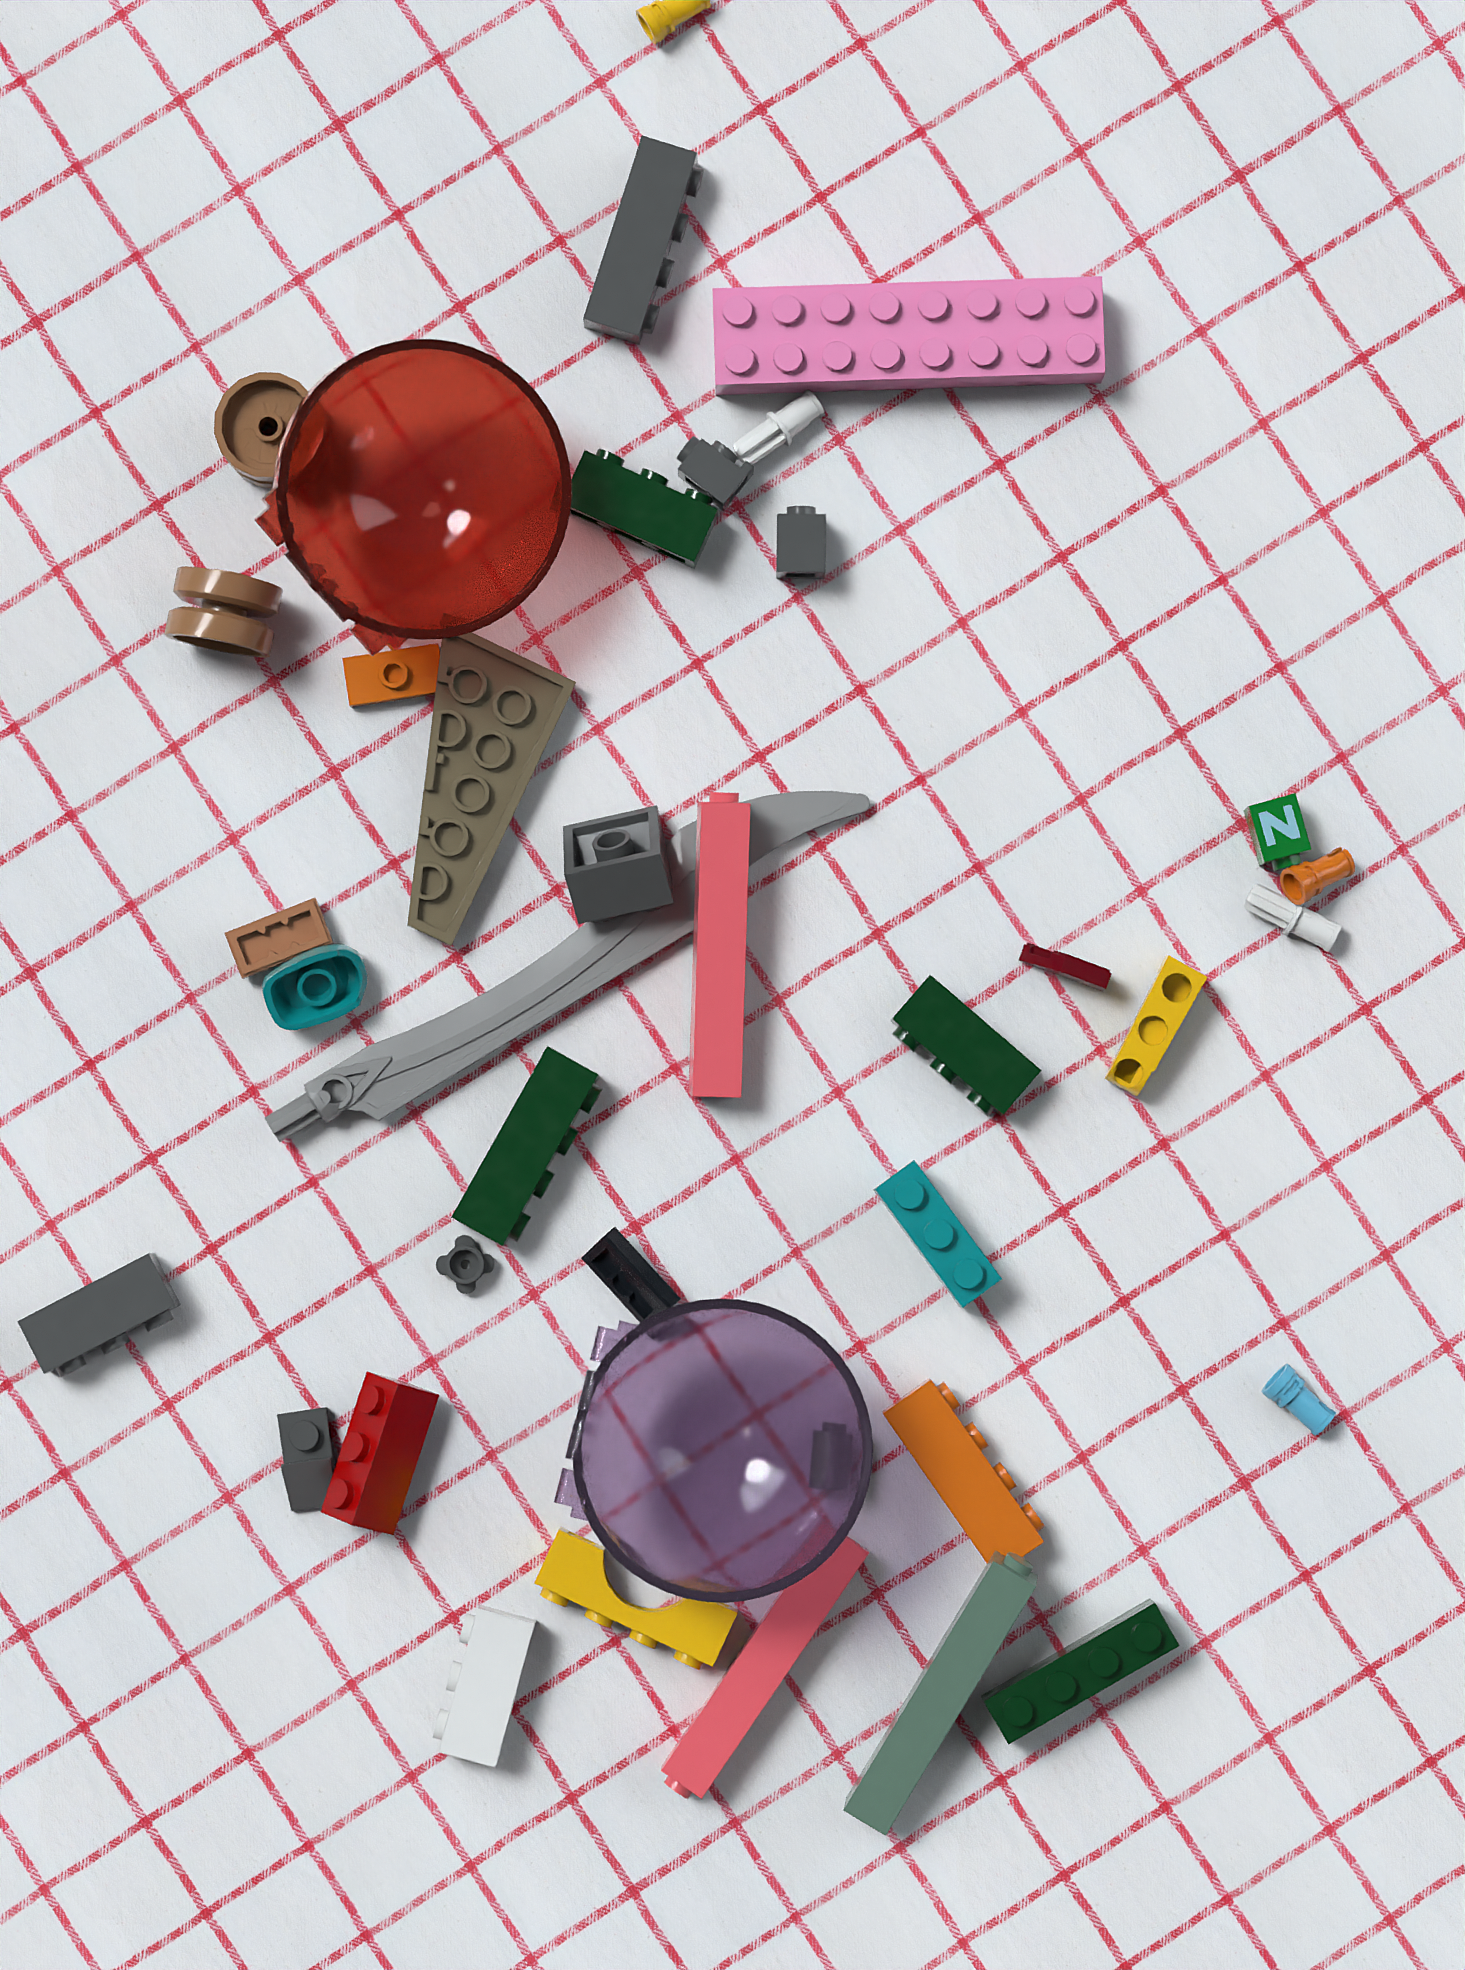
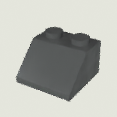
M657 805L563 826L564 876L578 924L591 921L596 923L607 922L618 915L636 911L652 912L664 905L674 903L672 875Z

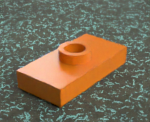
M435 643L342 658L349 706L352 708L435 695L440 658L439 644Z

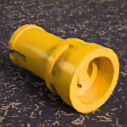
M655 0L651 4L637 9L636 16L652 43L657 44L668 34L673 33L677 25L702 10L710 8L711 3L710 0Z

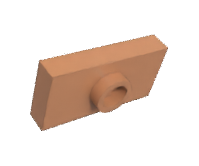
M316 898L224 933L242 979L284 964L313 948L334 944Z

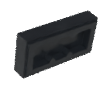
M616 1227L612 1228L581 1257L646 1330L681 1299Z

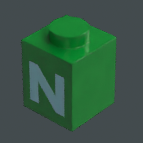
M1296 793L1250 805L1243 810L1259 866L1272 863L1273 870L1278 871L1302 863L1300 855L1309 852L1311 845Z

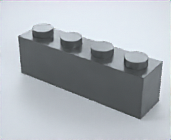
M641 136L583 317L584 328L640 345L644 332L648 334L653 333L660 306L653 305L658 287L666 289L669 284L675 261L667 259L673 241L681 243L683 240L689 215L682 213L687 196L696 198L704 173L703 169L697 168V152L650 137Z

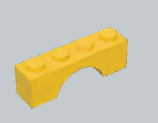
M563 1527L559 1528L534 1584L543 1587L540 1596L563 1607H567L569 1600L586 1607L587 1610L584 1616L605 1627L611 1628L614 1621L632 1629L629 1634L631 1639L655 1649L658 1642L676 1650L673 1658L690 1667L700 1670L703 1663L713 1667L738 1614V1609L695 1589H692L681 1600L669 1606L646 1608L635 1605L624 1599L610 1583L605 1569V1547Z

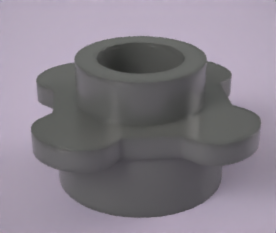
M468 1235L457 1237L455 1247L447 1255L440 1256L436 1261L438 1273L448 1275L456 1283L457 1290L463 1294L473 1292L478 1279L484 1273L492 1272L495 1266L494 1258L490 1254H483L475 1247L474 1239ZM463 1260H468L470 1262V1267L468 1269H463L461 1267V1262Z

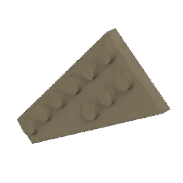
M445 619L407 926L452 946L576 682Z

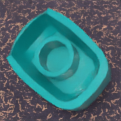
M345 944L324 945L290 959L267 974L263 979L262 992L267 1009L275 1024L286 1030H298L337 1019L358 1007L365 993L368 975L365 963L358 951Z

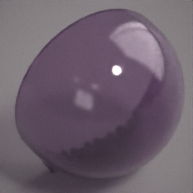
M708 1299L680 1304L663 1310L638 1325L619 1320L617 1330L598 1326L590 1360L598 1362L600 1365L596 1371L587 1370L577 1408V1416L574 1419L565 1458L573 1460V1470L562 1468L554 1502L571 1506L570 1517L588 1521L603 1546L632 1574L660 1590L686 1599L730 1603L766 1597L800 1582L825 1563L844 1542L855 1525L868 1493L873 1468V1436L868 1409L861 1389L851 1370L837 1351L815 1330L797 1318L770 1306L739 1299Z

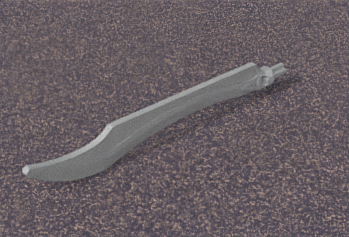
M796 791L766 795L739 802L751 803L749 867L774 849L804 833L841 819L865 813L870 805L869 798L860 793ZM697 820L680 828L666 844L672 875L674 903L664 905L652 912L636 911L618 915L607 922H587L551 951L484 994L415 1028L371 1044L304 1084L306 1093L265 1117L278 1141L285 1140L319 1118L328 1123L345 1110L364 1112L377 1120L383 1119L694 930Z

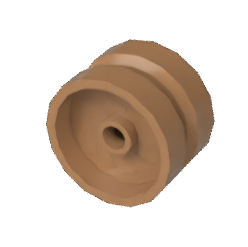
M257 372L239 379L223 394L215 411L214 435L222 455L244 480L262 488H285L303 481L318 467L326 450L327 426L315 399L299 381L281 373ZM266 426L273 429L278 426L276 433L271 436H265L262 432Z
M188 566L177 568L173 592L182 601L201 608L181 606L169 610L164 633L166 637L192 646L229 654L260 658L270 657L275 633L267 624L247 617L269 618L279 614L283 594L281 587L227 570Z

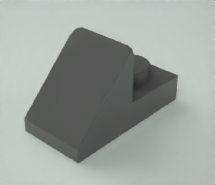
M327 1407L277 1414L284 1461L281 1464V1471L291 1511L322 1507L335 1469Z

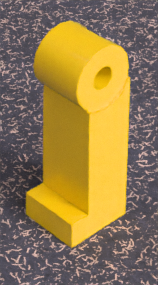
M1170 955L1165 956L1132 1025L1107 1071L1106 1080L1134 1096H1138L1152 1071L1154 1072L1204 985L1207 976Z

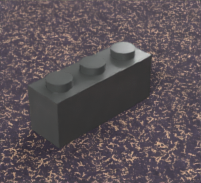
M148 1253L17 1322L43 1373L47 1374L57 1370L61 1378L85 1366L87 1363L83 1356L99 1347L104 1355L130 1342L127 1335L128 1332L142 1325L145 1326L147 1332H150L173 1320L174 1317L170 1311L181 1304L155 1253Z

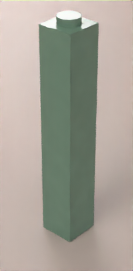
M996 1550L994 1551L846 1797L843 1811L883 1835H887L1035 1590L1038 1575L1031 1572L1034 1567L1027 1560L1012 1552H1008L1004 1556Z

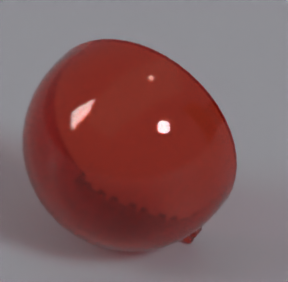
M439 339L395 341L372 347L343 361L322 376L305 394L285 426L278 445L273 468L272 490L261 499L267 508L254 521L277 547L281 544L284 545L286 550L284 555L294 565L309 588L332 609L342 622L348 619L355 622L349 630L370 655L374 656L386 645L395 651L408 639H443L474 632L496 622L519 606L547 575L563 543L572 501L570 464L564 440L548 407L528 382L508 365L490 354L457 342Z

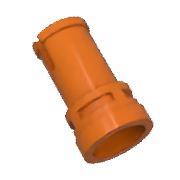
M1338 847L1331 853L1312 862L1304 861L1284 869L1280 874L1281 887L1286 897L1292 903L1301 905L1320 894L1324 887L1353 875L1355 863L1348 850H1342V847Z

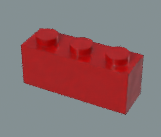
M367 1371L320 1512L353 1526L394 1535L439 1394L404 1381Z

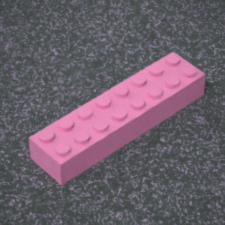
M1102 276L712 288L716 395L803 393L806 390L811 392L1095 384L1101 383L1105 375Z

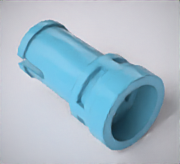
M1287 1363L1268 1380L1261 1393L1268 1399L1275 1401L1280 1408L1285 1407L1316 1436L1327 1427L1336 1412L1328 1408L1305 1387V1381L1299 1378L1295 1370Z

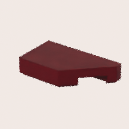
M1030 943L1024 944L1018 960L1102 992L1106 990L1112 975L1110 970L1066 953L1055 950L1052 952Z

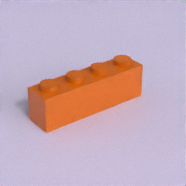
M929 1378L884 1409L882 1414L986 1563H988L995 1550L1004 1556L1008 1552H1012L1024 1557L1044 1542L1038 1531L1043 1529L1045 1525L1029 1503L1020 1508L1009 1491L1017 1487V1485L1000 1462L994 1467L990 1465L981 1452L989 1445L973 1422L965 1427L962 1425L953 1410L961 1405L944 1381L935 1386Z

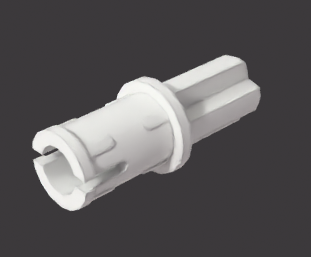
M806 390L801 396L777 413L768 412L766 414L767 420L737 440L733 445V449L742 463L748 461L753 465L783 443L787 446L792 444V437L817 419L824 417L825 411L816 396L810 390Z
M1255 884L1250 890L1244 905L1246 910L1283 928V934L1288 935L1291 932L1323 948L1326 952L1333 946L1342 927V924L1335 923L1304 907V903L1296 905L1288 898L1260 884Z

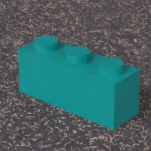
M915 1160L873 1189L960 1308H964L1002 1279Z

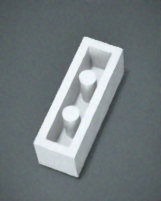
M479 1605L476 1615L466 1614L459 1642L468 1644L463 1663L453 1661L446 1690L454 1692L450 1711L440 1709L433 1733V1738L441 1740L439 1753L496 1768L537 1620Z

